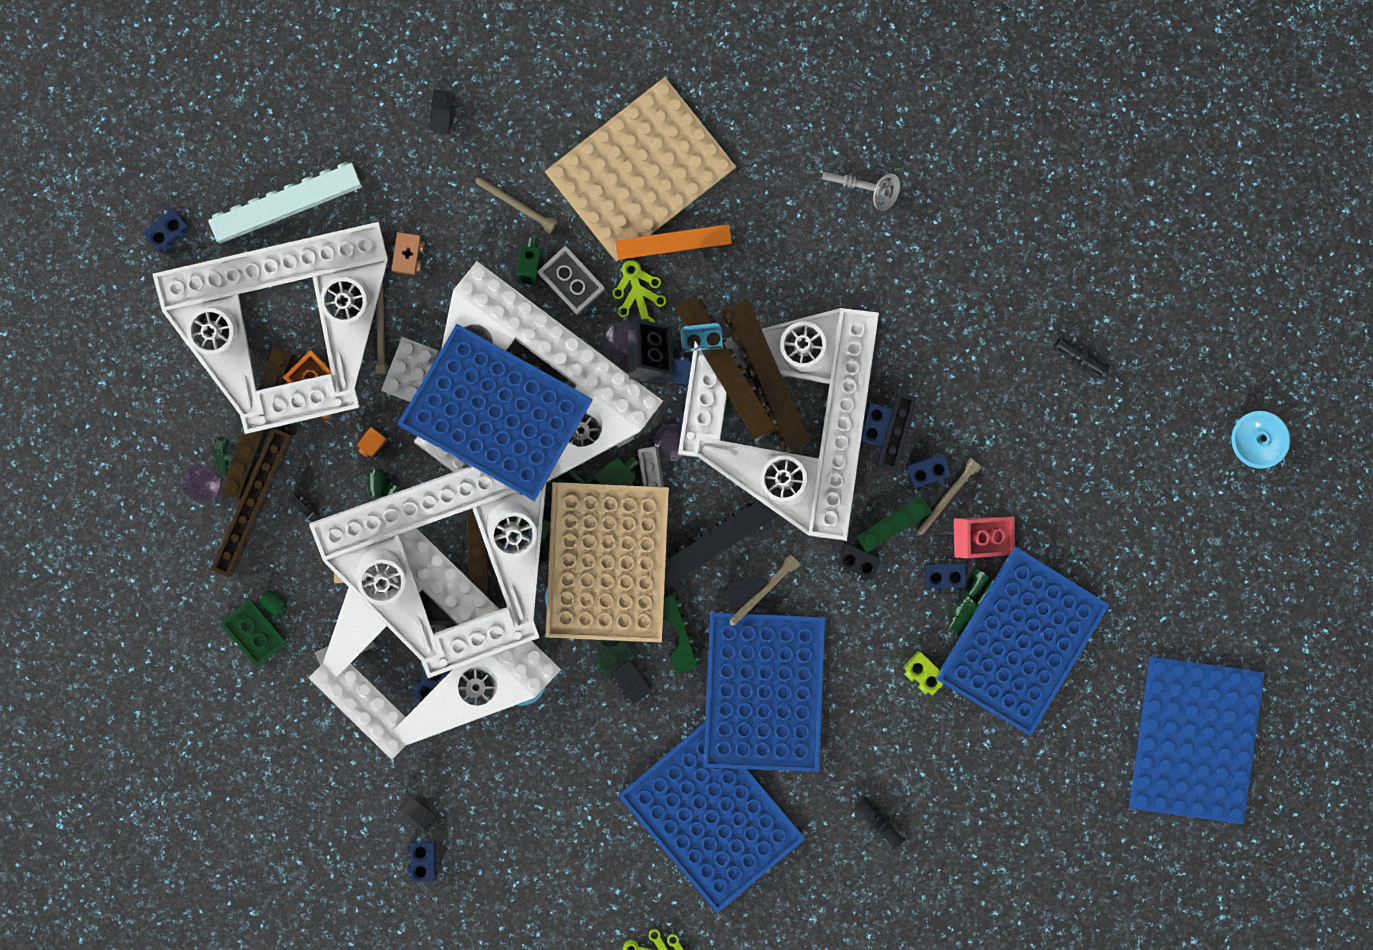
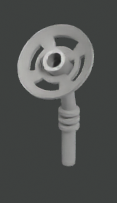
M827 172L822 174V179L842 183L843 186L847 185V187L851 186V188L859 187L874 191V206L880 211L888 210L895 203L900 190L899 178L892 173L884 175L877 184L858 180L856 177L852 178V176L848 177V175L841 176Z

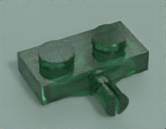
M224 436L216 437L215 444L211 446L212 456H215L214 468L215 471H218L219 478H226L230 467L228 460L230 443L229 440L224 439Z
M599 640L597 643L604 652L592 663L603 678H605L635 654L625 641H620L618 644L610 647L605 640Z

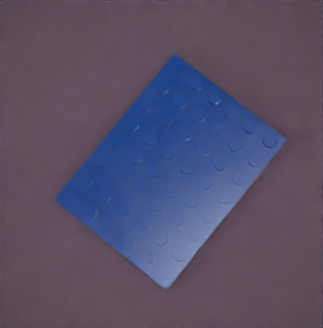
M456 324L397 425L535 502L593 399Z
M1014 546L935 679L1031 736L1108 609L1109 604Z
M710 613L703 767L819 772L825 617L746 614L736 625L732 626L729 620L735 614Z
M1149 657L1129 801L1130 809L1244 824L1264 672Z
M704 722L618 796L718 913L805 840V837L747 769L703 767Z

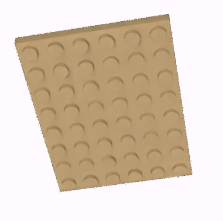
M664 77L548 168L545 173L615 262L620 259L617 257L615 240L652 235L733 171L736 166L666 77Z
M553 482L546 637L662 642L668 487Z

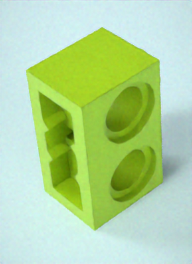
M919 651L903 667L906 670L904 674L911 681L915 679L920 684L918 688L925 695L929 692L933 696L943 685V683L936 680L933 686H927V678L930 676L936 678L940 670ZM915 663H921L922 670L919 673H914L912 670Z

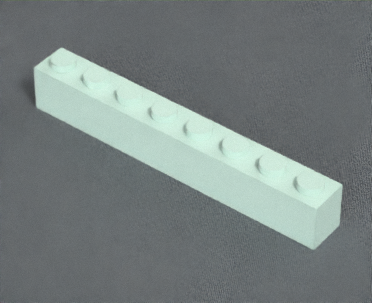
M348 162L339 164L337 166L338 169L333 171L330 169L324 170L319 173L320 176L304 178L300 184H289L280 192H269L265 198L260 200L259 198L249 200L245 206L237 205L230 208V212L225 214L219 212L212 215L213 218L208 221L216 241L220 244L362 188L363 186L355 166Z

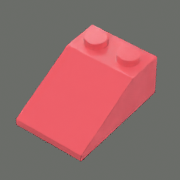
M1014 517L954 519V557L1010 555L1015 546Z

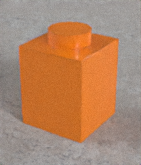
M370 427L357 446L360 448L359 452L368 458L369 455L375 457L388 439L375 428Z

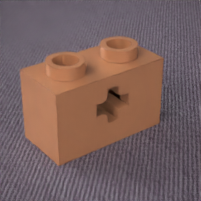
M397 232L392 264L393 272L417 276V271H421L422 260H419L420 252L423 253L425 241H422L421 236ZM410 250L413 253V256H410L409 259H407V257L404 254L408 253V251Z

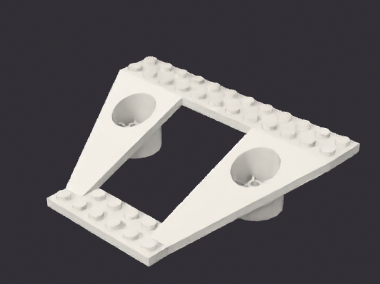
M379 222L153 274L162 312L238 411L245 434L360 407L355 387L388 262ZM313 277L331 374L257 391L239 294ZM342 281L352 283L349 291L343 290ZM337 282H339L341 290L338 294L331 290ZM354 286L360 290L362 295L354 297L351 293ZM329 293L335 295V301L328 303ZM342 297L348 298V302L343 303ZM356 298H363L361 308L354 304ZM335 303L338 307L335 313L331 310L330 304ZM353 306L360 312L350 318L348 309ZM340 309L346 310L347 318L337 316ZM209 312L219 314L216 321H211ZM206 313L208 322L203 324L199 320ZM221 317L226 320L228 326L221 327L218 323ZM198 324L202 326L201 332L197 333ZM229 328L228 338L221 335L222 329ZM209 329H214V333H210ZM200 334L202 335V337L205 338L203 343L200 341L198 335ZM219 337L227 341L221 348H218L216 339ZM208 339L213 341L214 348L205 346Z
M476 261L454 288L442 347L456 324L507 351L514 340H517L577 385L575 390L593 399L584 416L588 419L587 422L579 424L571 438L572 441L568 443L547 482L638 434L663 402L640 383L629 379L628 374ZM591 421L596 428L589 429L587 424ZM597 432L596 441L589 437L590 433ZM419 437L414 440L415 444L453 472L470 467L468 464ZM587 440L591 445L584 447L583 441ZM573 442L580 444V447L573 445Z
M839 308L762 329L781 375L830 384L819 459L720 441L727 393L701 350L693 351L678 454L699 457L808 536L847 541L879 313ZM804 332V335L797 336L796 333ZM807 332L815 334V336L809 339ZM794 335L796 338L795 343H788V340ZM731 337L726 338L727 341L724 344L727 349L731 347L737 356L734 359L736 364H741L743 368H747L745 361L739 356L737 343ZM819 338L822 341V347L813 346V341ZM802 344H806V345H807V346H805L803 349L801 348V345H802ZM786 346H792L795 349L789 356L786 354ZM813 349L821 350L816 359L811 354ZM796 354L801 356L800 363L795 362L790 358H792ZM809 355L813 360L809 363H803L804 356ZM785 464V470L779 471L776 466ZM788 464L796 466L797 469L790 473L787 471ZM774 467V469L777 471L776 476H768V473ZM801 471L803 473V481L794 480L793 475ZM783 477H787V478H788V481H785V483H782V482H781V479H782ZM766 479L775 480L776 485L768 490ZM794 483L802 484L797 493L792 489ZM777 487L782 489L781 498L774 496L770 492ZM790 489L794 494L793 496L783 498L784 490Z
M470 466L309 523L323 561L422 661L428 678L539 638L533 618L546 483L534 502ZM472 508L507 607L433 634L398 534ZM517 516L515 522H509L508 517ZM523 518L529 524L520 527L519 522ZM507 519L508 523L504 526L498 524L501 520ZM495 527L502 529V534L494 536ZM529 529L527 536L521 534L523 530ZM501 538L506 539L504 545L497 540ZM385 563L386 566L384 569L378 568L377 564ZM375 565L376 570L373 573L367 571L369 567ZM390 565L397 569L393 573H389L387 570ZM363 574L370 576L371 580L364 583L362 580ZM399 575L397 583L391 581L392 577ZM373 584L375 587L374 591L370 590L367 586ZM390 585L394 587V588H392L391 590H389V591L387 592V590L389 589Z
M417 528L398 534L418 592L423 590L458 625L500 610ZM380 563L377 566L384 569L386 564ZM375 565L367 569L371 573L376 570ZM390 565L387 571L393 573L397 569ZM363 574L362 580L363 582H368L367 580L371 577ZM399 575L392 577L391 581L397 583ZM370 585V590L374 591V585ZM348 588L323 664L309 679L392 760L406 745L535 698L561 669L532 641L453 669L405 717L351 664L387 625ZM473 671L474 679L469 681L463 674ZM476 671L486 675L483 680L476 678ZM460 677L467 682L466 687H458ZM487 677L492 682V687H485L483 681ZM476 685L478 687L477 691H474L472 686ZM459 690L466 691L467 696L464 699L459 695ZM485 690H493L490 700L483 694ZM481 696L487 703L477 706V697ZM468 697L474 698V705L468 704L465 700Z

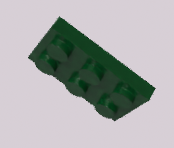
M251 598L220 623L257 668L288 643Z

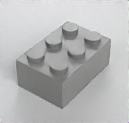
M566 246L537 271L541 278L577 316L605 291L603 285Z
M402 337L381 391L411 402L440 351Z

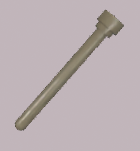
M482 178L476 179L477 185L542 224L541 227L544 228V231L551 234L558 224L556 219L552 217L545 218Z
M383 283L376 305L377 361L375 362L376 365H374L375 374H387L389 372V365L385 361Z
M969 458L965 463V471L917 529L919 535H923L971 474L974 475L975 472H979L982 467L977 462Z
M789 555L784 560L783 567L729 620L730 625H736L788 572L795 571L800 566V563L792 555Z

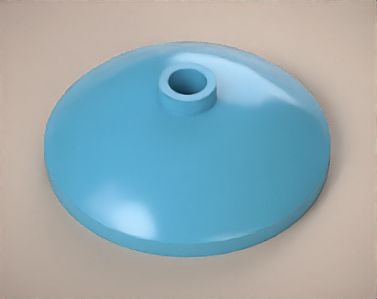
M1255 411L1243 416L1236 423L1232 432V446L1237 457L1246 465L1254 468H1268L1276 465L1286 456L1290 447V433L1284 421L1277 415L1267 411ZM1262 435H1265L1267 437L1266 441H1262Z

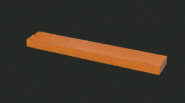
M729 224L615 240L618 259L732 244Z

